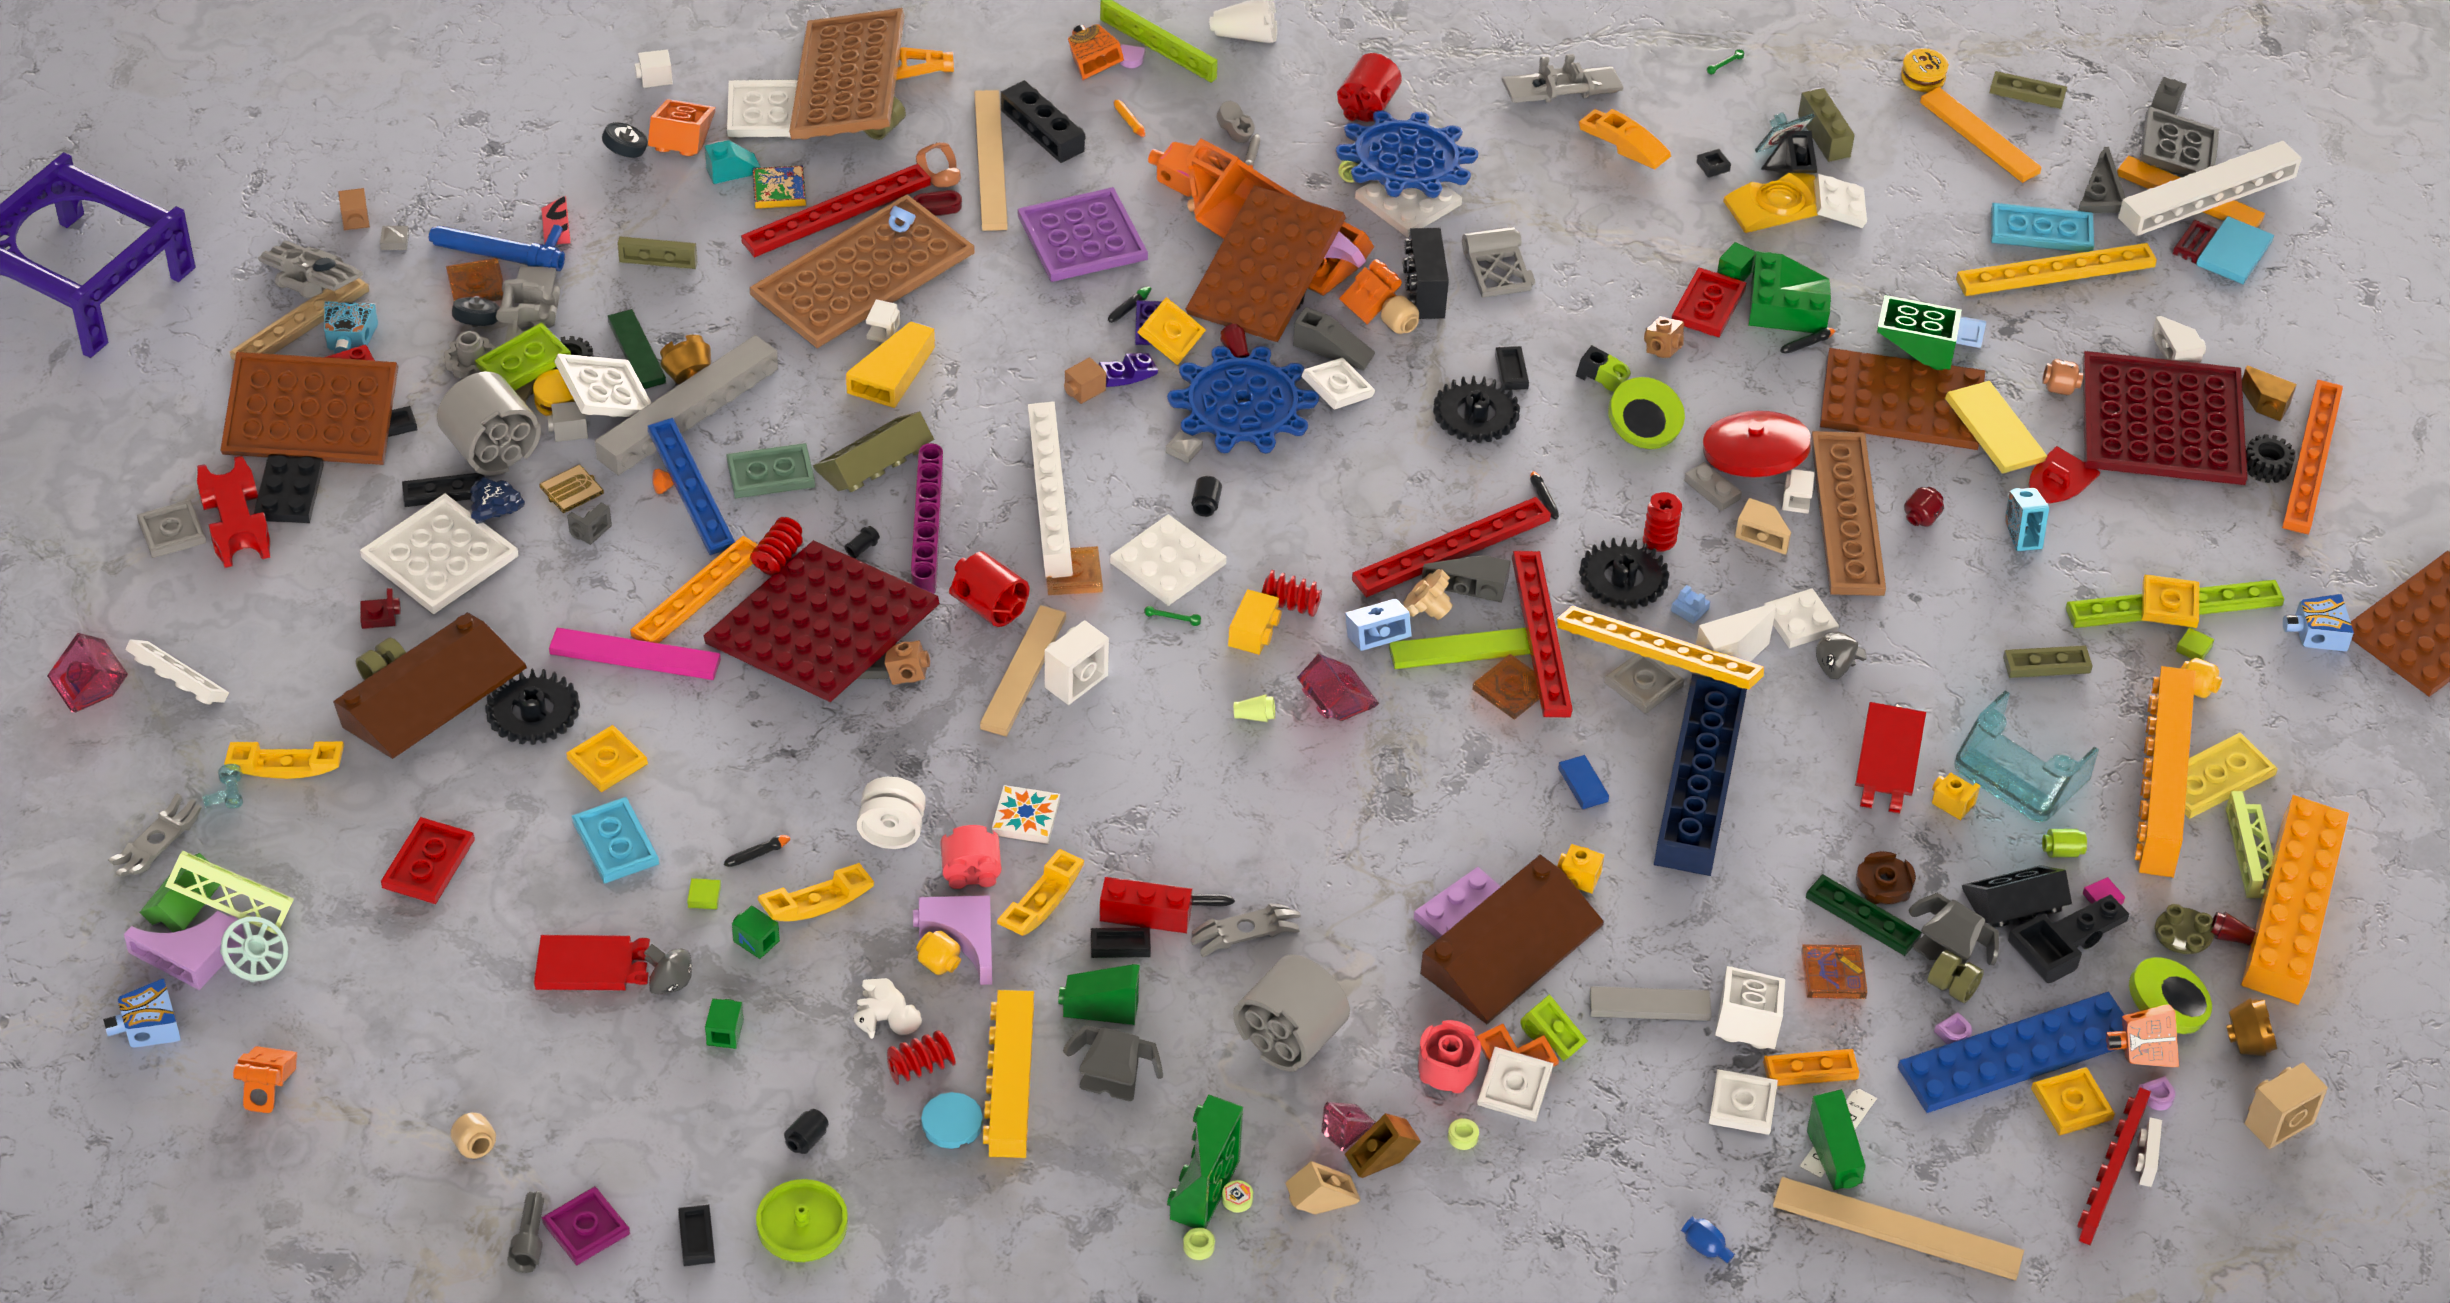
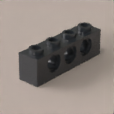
M1023 80L1001 91V111L1057 161L1063 163L1085 152L1086 136L1083 129L1074 124L1066 114L1059 111L1035 87H1032Z

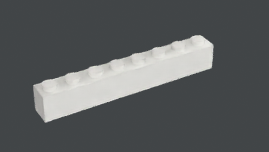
M2280 141L2123 199L2118 218L2138 236L2295 178L2302 158L2284 141Z
M1055 401L1028 404L1045 578L1073 576Z

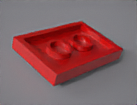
M1698 267L1675 308L1671 319L1683 321L1684 327L1720 338L1746 290L1747 282Z
M420 817L381 879L382 888L436 904L475 841L474 833Z

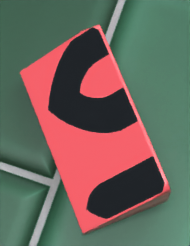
M563 196L541 208L544 243L553 225H559L563 229L556 245L571 243L566 196Z

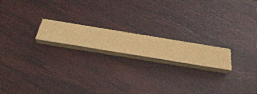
M999 90L974 91L982 231L1007 230Z
M1785 1177L1781 1178L1773 1207L2015 1281L2024 1254V1250Z

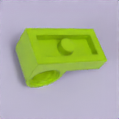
M1550 994L1520 1020L1523 1031L1531 1039L1535 1040L1545 1035L1550 1046L1563 1062L1588 1042Z

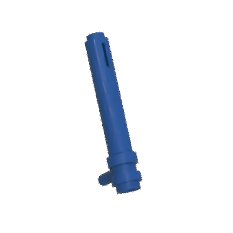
M440 225L432 227L429 232V241L439 247L525 264L531 267H553L558 272L562 270L565 262L564 252L559 251V248L555 247L563 231L559 225H553L545 245L538 243L530 245Z

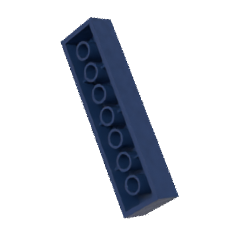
M1692 674L1656 847L1655 866L1711 876L1747 689L1739 688L1724 681L1714 680L1711 677Z

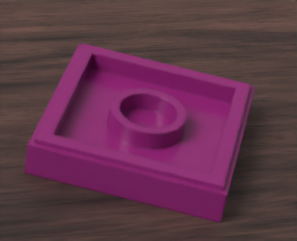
M596 1186L542 1217L543 1225L576 1266L630 1234L628 1225Z

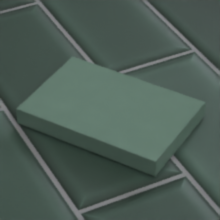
M806 443L726 454L735 499L815 487L814 474Z

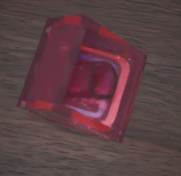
M77 633L47 677L70 711L76 713L112 697L128 676V673L104 639Z
M1319 653L1297 677L1303 685L1302 691L1304 694L1316 702L1318 705L1316 707L1317 711L1327 719L1331 717L1343 721L1375 708L1379 704L1351 666Z

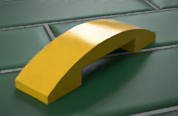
M343 741L314 742L313 749H260L258 742H230L224 766L236 772L265 778L292 779L311 777L327 773L339 767L344 743Z
M1059 848L1044 865V874L1018 904L1015 902L1011 903L997 919V924L1022 936L1032 932L1048 918L1065 897L1084 865V860Z
M857 863L834 871L832 880L789 894L783 887L759 895L757 900L772 920L798 921L823 915L848 904L874 886V881L862 865Z

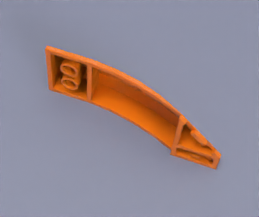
M1201 138L1186 158L1187 167L1190 172L1191 194L1195 205V219L1223 239H1225L1254 186L1301 199L1242 162L1239 157ZM1344 222L1339 232L1360 250L1366 260L1374 245L1366 232ZM1324 258L1308 288L1324 296L1359 268L1346 260Z

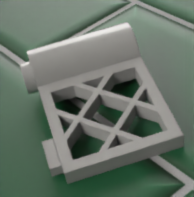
M1514 227L1466 233L1462 236L1463 252L1465 258L1470 261L1482 298L1531 291L1532 285H1535L1532 270H1526L1518 247L1522 243L1520 232L1516 231ZM1514 256L1516 262L1511 266L1501 260L1504 257ZM1486 260L1492 263V265L1487 270L1479 266L1477 261ZM1497 266L1508 272L1504 278L1493 273ZM1513 274L1521 278L1523 283L1515 284L1509 281V278ZM1487 278H1490L1499 283V285L1486 288L1485 281Z

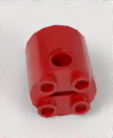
M1377 53L1364 54L1359 58L1337 91L1338 103L1344 111L1343 114L1346 119L1350 121L1357 119L1363 122H1374V112L1385 110L1402 82L1401 72L1391 59Z
M984 551L977 552L968 559L961 558L956 563V574L949 589L951 596L996 627L1006 626L1022 614L1030 591L1026 580Z

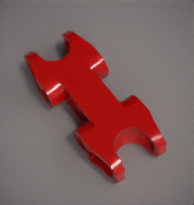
M243 456L234 457V468L226 474L216 475L211 473L205 464L197 465V485L203 510L217 508L221 522L208 524L215 554L225 568L233 565V555L243 548L257 550L262 559L270 558V537L264 512L250 515L246 501L257 499L258 493L252 470L247 465Z

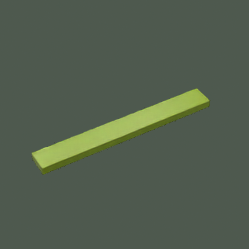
M2276 579L2200 587L2199 615L2283 606L2285 599ZM2142 594L2069 601L2066 604V611L2073 628L2142 621Z

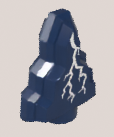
M483 477L480 481H476L470 490L472 493L471 501L473 502L470 513L471 518L475 520L476 524L483 523L492 517L512 514L524 507L525 504L520 492L513 489L510 483L504 480L495 482Z

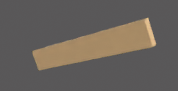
M358 278L335 291L326 288L322 291V294L312 297L230 351L231 359L235 361L236 352L276 353L324 321L325 301L352 303L369 292V285Z
M1042 605L1039 606L980 722L981 730L1007 737L1045 662V649L1050 643L1055 642L1066 620V612Z

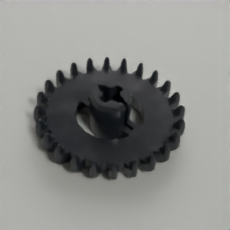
M1473 375L1471 384L1465 381L1464 376L1461 379V386L1456 384L1455 379L1452 380L1451 389L1445 384L1443 392L1439 390L1437 397L1434 399L1433 413L1436 415L1435 420L1437 423L1440 424L1443 430H1448L1447 433L1453 436L1456 434V439L1462 440L1466 438L1467 442L1476 440L1477 443H1482V440L1492 442V438L1499 440L1502 438V435L1510 434V430L1514 429L1516 422L1519 421L1520 405L1517 404L1518 398L1516 396L1512 399V390L1505 394V384H1502L1501 388L1496 389V379H1494L1492 384L1487 386L1485 376L1482 382L1477 384L1476 378ZM1465 403L1464 418L1458 413V407ZM1490 405L1495 411V416L1487 421Z
M1614 537L1611 540L1610 547L1606 546L1604 540L1601 542L1600 550L1594 544L1591 553L1589 550L1586 551L1585 558H1582L1579 569L1580 582L1585 585V590L1588 593H1592L1594 599L1601 598L1602 604L1609 602L1611 607L1616 608L1617 605H1620L1622 609H1627V606L1637 609L1638 604L1645 607L1648 606V601L1651 603L1656 602L1657 597H1661L1664 594V590L1668 587L1670 573L1667 571L1668 564H1663V555L1655 559L1656 548L1647 554V543L1641 549H1637V539H1635L1633 544L1628 547L1625 537L1622 540L1621 546L1616 544ZM1613 565L1612 583H1610L1604 573L1606 569ZM1638 569L1644 579L1640 584L1634 586Z
M532 668L529 678H526L523 672L519 673L518 681L512 678L509 680V685L503 684L499 687L500 691L495 689L492 692V697L490 695L487 696V704L485 705L487 722L491 724L493 731L498 732L500 737L505 738L508 736V741L510 742L518 739L519 744H525L526 741H529L531 745H535L537 740H540L541 743H546L547 738L554 740L558 738L557 733L565 734L567 732L566 727L574 725V719L579 716L578 710L580 708L578 692L574 690L572 683H569L567 686L565 676L561 678V681L557 682V673L554 671L552 677L547 679L546 670L543 669L542 674L538 678ZM545 698L554 706L551 713L546 711ZM515 705L520 708L521 718L524 721L517 719L513 715L512 710Z

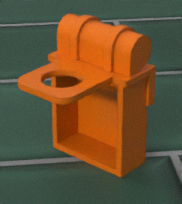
M1378 259L1371 262L1370 270L1364 267L1355 277L1356 281L1339 298L1344 305L1367 325L1382 310L1384 302L1396 296L1395 291L1402 284V280L1398 275L1389 270L1387 265Z
M255 1046L248 1054L244 1053L238 1059L233 1077L244 1082L243 1106L246 1110L263 1113L272 1112L274 1109L275 1085L283 1086L287 1078L296 1070L297 1052ZM262 1089L265 1091L268 1098L267 1102L263 1105L255 1104L251 1099L252 1090Z

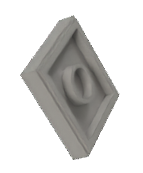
M191 500L137 515L138 523L152 558L206 543L204 532Z
M1636 653L1606 675L1604 683L1646 714L1683 687L1684 679L1661 661L1643 657Z

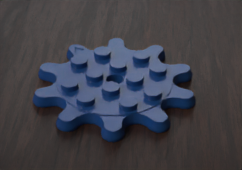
M1376 111L1373 114L1375 123L1373 126L1348 123L1344 127L1346 137L1355 141V143L1340 144L1336 147V154L1340 160L1359 164L1351 170V175L1355 182L1363 183L1369 180H1378L1380 184L1385 185L1386 193L1390 197H1398L1404 189L1417 188L1424 192L1427 197L1436 198L1442 192L1441 182L1465 185L1470 180L1471 173L1459 165L1474 163L1479 154L1475 148L1462 147L1455 143L1463 134L1460 127L1450 125L1444 128H1435L1428 123L1429 115L1419 111L1412 113L1408 120H1397L1389 112Z
M1217 346L1211 352L1214 360L1211 365L1201 367L1194 363H1183L1179 367V373L1182 379L1191 385L1186 389L1172 390L1167 395V400L1171 407L1187 409L1191 412L1190 416L1181 421L1182 431L1191 436L1201 432H1210L1216 435L1215 446L1221 453L1230 452L1234 445L1241 441L1254 443L1260 452L1270 453L1276 445L1275 434L1280 432L1290 433L1294 436L1305 434L1308 429V422L1299 417L1296 412L1302 409H1312L1319 402L1317 392L1301 390L1295 386V383L1302 379L1304 366L1299 363H1291L1284 367H1276L1270 362V349L1264 346L1254 348L1250 356L1246 358H1237L1232 355L1229 348ZM1243 399H1248V400H1249V401H1246V402H1239V403H1238V400H1243Z

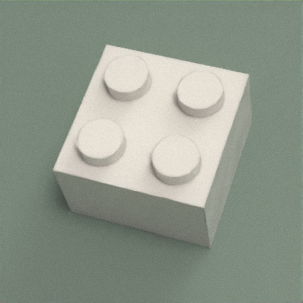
M1084 620L1076 627L1070 628L1056 642L1050 643L1045 649V688L1067 705H1070L1107 677L1109 638Z

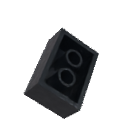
M1410 228L1409 239H1405L1404 242L1405 254H1408V256L1403 258V273H1408L1405 277L1406 291H1410L1408 299L1419 310V319L1445 318L1449 278L1441 228Z

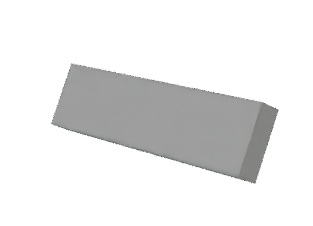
M1590 986L1591 1017L1710 1021L1711 1019L1710 990Z

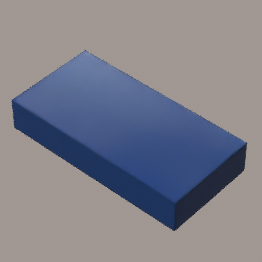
M1585 755L1559 762L1558 769L1582 810L1608 802L1609 794Z

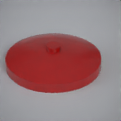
M1747 411L1724 417L1712 424L1703 437V452L1707 461L1720 471L1743 477H1766L1787 472L1800 465L1808 457L1811 448L1809 430L1802 422L1789 415L1772 411Z

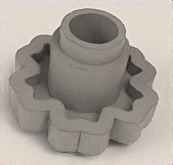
M463 332L457 340L449 344L450 349L444 351L446 370L453 371V376L461 379L479 373L481 371L476 367L475 360L494 350L497 346L490 344L488 338L481 337L476 332Z

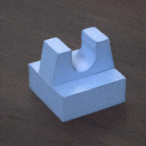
M1960 317L1956 344L1981 348L1986 321Z
M1686 585L1672 603L1671 611L1694 624L1709 610L1710 601L1705 599V595L1701 593L1698 595L1691 590L1690 586Z

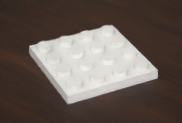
M446 493L360 550L362 559L432 614L437 613L519 556L518 549L485 523L476 524L475 520L471 518V513Z

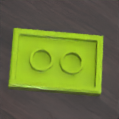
M541 322L475 360V363L481 372H493L502 376L515 391L536 379L542 373L557 367L554 362L558 354L571 355V352Z

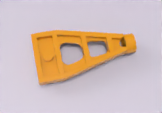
M900 47L899 60L902 64L898 67L896 80L936 71L954 72L953 52L943 53V51ZM906 60H926V63L907 66Z

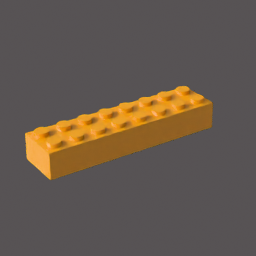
M2161 666L2159 677H2153L2151 693H2154L2155 696H2149L2147 712H2150L2152 716L2147 717L2145 731L2150 737H2146L2144 753L2149 757H2144L2142 774L2147 779H2142L2140 796L2145 798V800H2140L2138 817H2141L2140 820H2143V822H2138L2136 838L2141 843L2136 845L2134 859L2140 861L2139 873L2172 878L2175 875L2183 841L2195 684L2194 670Z
M2296 795L2292 796L2283 815L2255 926L2256 932L2250 946L2241 986L2299 1005L2309 984L2349 813Z

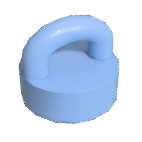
M893 206L890 212L889 225L896 232H905L913 224L916 217L900 207ZM896 218L905 221L904 225L898 226L895 223Z

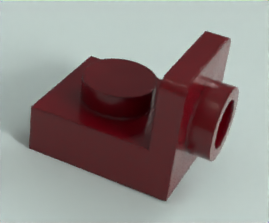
M387 588V599L360 601L362 629L396 626V615L401 614L400 599L394 598L393 588Z

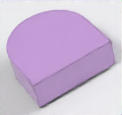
M1121 44L1124 61L1120 62V64L1126 68L1139 67L1144 60L1145 48Z
M1957 1012L1937 1024L1934 1032L1946 1044H1950L1971 1037L1972 1027Z
M2166 1076L2139 1085V1087L2151 1091L2147 1103L2150 1108L2166 1110L2172 1106L2175 1090Z

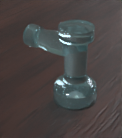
M236 764L224 765L219 768L218 777L220 782L226 785V790L211 795H203L205 807L225 802L226 807L235 809L243 804V798L239 794L237 784L242 778L241 767Z

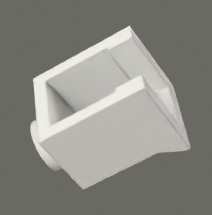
M875 300L866 319V324L872 325L867 333V339L884 343L896 333L900 325V310H898L897 304Z
M1792 469L1791 475L1787 474L1782 510L1809 514L1814 472Z

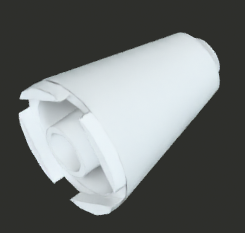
M1248 0L1214 11L1213 16L1209 20L1210 29L1215 31L1216 36L1274 43L1277 40L1274 0Z

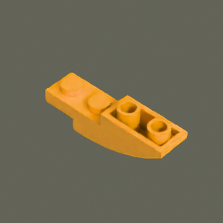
M1594 109L1579 121L1580 130L1616 145L1618 154L1652 169H1656L1671 157V152L1653 134L1631 118L1614 109L1607 113Z

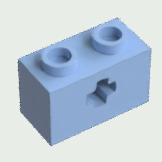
M1397 599L1345 613L1347 637L1360 651L1412 637L1410 613Z

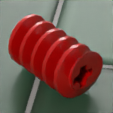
M1659 492L1651 496L1650 503L1647 506L1643 544L1647 543V548L1650 550L1656 548V552H1664L1674 547L1677 542L1682 503L1676 495L1669 492Z
M789 517L778 518L769 532L761 539L758 546L750 553V559L754 566L769 576L779 573L781 568L786 565V562L791 559L792 554H795L797 548L803 543L801 536L803 532L800 524Z
M1275 570L1270 571L1262 589L1263 594L1279 598V608H1283L1287 603L1288 610L1293 611L1297 607L1298 612L1304 614L1308 609V614L1311 617L1315 616L1322 597V589L1320 591L1317 590V582L1313 581L1308 588L1306 579L1303 578L1300 584L1297 585L1296 576L1294 575L1289 582H1286L1285 573H1281L1280 577L1275 579Z
M939 1030L934 1031L932 1037L928 1034L923 1035L921 1042L914 1038L910 1041V1046L906 1042H902L899 1044L898 1049L894 1046H890L887 1049L889 1071L897 1085H899V1075H902L907 1082L910 1081V1071H914L917 1077L920 1078L922 1077V1067H925L931 1074L933 1073V1063H936L941 1070L945 1068V1059H948L952 1066L956 1064L953 1049L948 1039Z

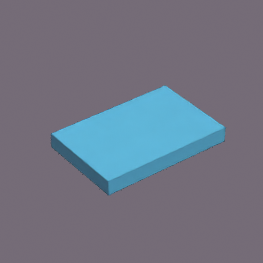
M2227 216L2198 258L2196 265L2244 284L2273 242L2274 235Z
M627 797L572 815V822L604 884L659 865V858Z

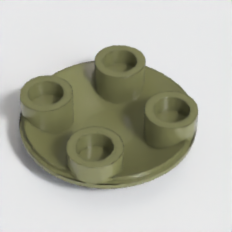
M2171 904L2157 918L2155 934L2159 942L2171 951L2181 954L2199 953L2208 948L2214 939V934L2210 933L2213 928V919L2207 913L2183 908L2179 904Z

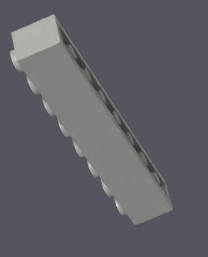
M754 335L596 439L597 460L618 476L631 469L635 464L652 455L657 450L648 433V425L673 418L682 434L778 370L777 350L757 335Z

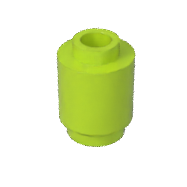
M2048 829L2047 834L2042 837V849L2044 852H2047L2050 858L2078 857L2087 851V836L2084 831H2079L2078 829Z

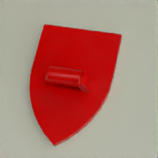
M2056 446L2047 454L2045 461L2037 464L2032 470L2029 488L2037 489L2046 503L2061 502L2078 495L2101 472L2097 469L2085 468V462Z

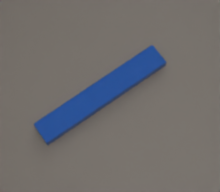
M670 418L648 425V433L709 555L725 551L735 543V540L674 419Z

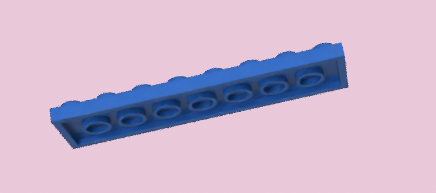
M2108 991L1899 1060L1898 1069L1925 1112L1929 1113L2115 1051L2108 1050L2106 1032L2123 1031L2122 1016H2124V1013Z

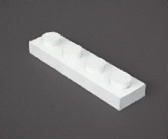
M129 640L125 650L135 656L134 660L138 663L152 666L155 668L154 672L157 675L167 679L171 678L176 682V687L184 691L193 692L196 694L195 698L202 703L209 705L212 702L225 703L229 694L228 691L150 642Z

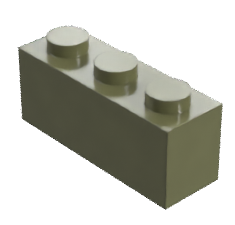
M1825 88L1802 92L1798 116L1802 122L1810 120L1805 127L1808 131L1812 132V138L1827 161L1851 157L1855 134Z

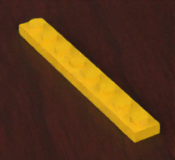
M2148 243L1958 271L1956 280L1964 295L1970 296L2153 268L2156 266L2157 259Z
M1571 606L1557 618V628L1615 646L1618 649L1628 650L1643 657L1659 660L1665 664L1674 665L1693 673H1699L1714 680L1724 681L1739 688L1749 690L1764 676L1763 666L1575 606Z

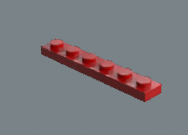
M2139 1087L2136 1097L2129 1096L2123 1112L2128 1117L2126 1120L2120 1119L2114 1136L2119 1137L2118 1142L2111 1141L2105 1156L2106 1159L2110 1160L2108 1166L2105 1164L2101 1165L2096 1181L2101 1184L2099 1189L2092 1187L2086 1203L2091 1205L2090 1211L2083 1210L2077 1225L2078 1228L2082 1229L2079 1241L2091 1246L2151 1094L2149 1090Z

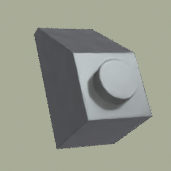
M2163 77L2151 107L2177 115L2182 105L2187 84Z

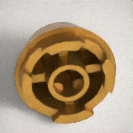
M686 335L687 341L676 345L671 341L660 351L662 369L677 384L683 383L711 364L710 345L705 343L700 335Z
M2249 998L2229 1011L2231 1024L2226 1025L2231 1043H2237L2240 1054L2266 1056V1053L2277 1049L2269 1013L2263 999L2251 1000Z

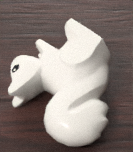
M887 978L862 981V986L866 989L863 991V996L867 998L857 1000V1005H859L857 1006L858 1012L854 1014L853 1020L860 1029L868 1033L869 1038H874L876 1023L882 1020H888L890 1028L899 1035H909L917 1031L922 1023L920 1011L916 1010L914 1005H906L903 994L894 987L893 982Z

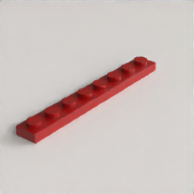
M917 163L741 235L742 244L755 258L931 185V177Z
M1537 497L1531 498L1352 572V581L1367 598L1422 575L1424 564L1460 559L1550 521L1551 513Z
M1513 551L1512 563L1543 717L1571 718L1573 708L1540 551Z

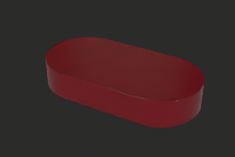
M952 190L922 193L913 198L935 216L954 214L962 208V196Z

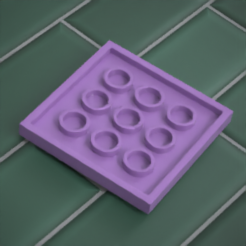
M1114 187L1018 208V218L1051 282L1148 260V251Z

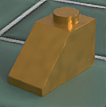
M2247 365L2242 378L2243 393L2255 412L2281 422L2291 404L2297 384Z
M1385 1113L1344 1155L1360 1178H1364L1402 1162L1421 1143V1140L1407 1119Z

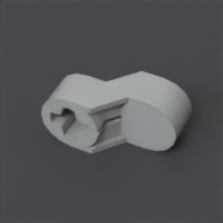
M1226 101L1221 105L1216 116L1220 127L1228 130L1229 135L1235 142H1248L1255 129L1251 117L1244 115L1240 106L1235 102Z

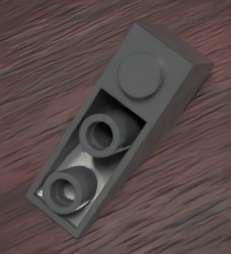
M1305 307L1294 323L1293 346L1332 360L1343 357L1352 367L1361 370L1366 369L1375 355L1374 350L1327 314Z
M1481 555L1427 563L1423 566L1422 580L1430 573L1433 574L1436 570L1442 569L1450 577L1448 580L1449 584L1444 591L1502 603L1509 580L1511 561Z

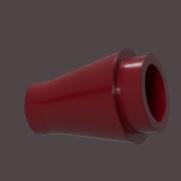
M1230 324L1224 327L1220 338L1223 345L1229 348L1232 355L1237 358L1250 356L1245 330L1238 324Z
M2216 912L2213 917V928L2210 933H2213L2214 938L2218 940L2243 943L2250 946L2256 929L2247 926L2227 912L2223 914Z

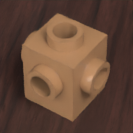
M1659 317L1645 331L1646 353L1655 354L1660 358H1670L1683 346L1684 322Z
M920 640L901 642L886 652L885 666L892 685L907 682L914 683L925 679L927 667H930V657L928 651L923 650Z

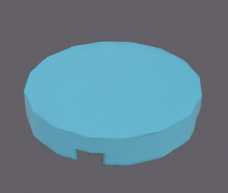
M950 1092L940 1094L926 1104L923 1108L921 1124L930 1142L939 1147L954 1149L960 1148L962 1144L967 1143L968 1145L979 1136L983 1125V1115L981 1107L973 1098L965 1094Z

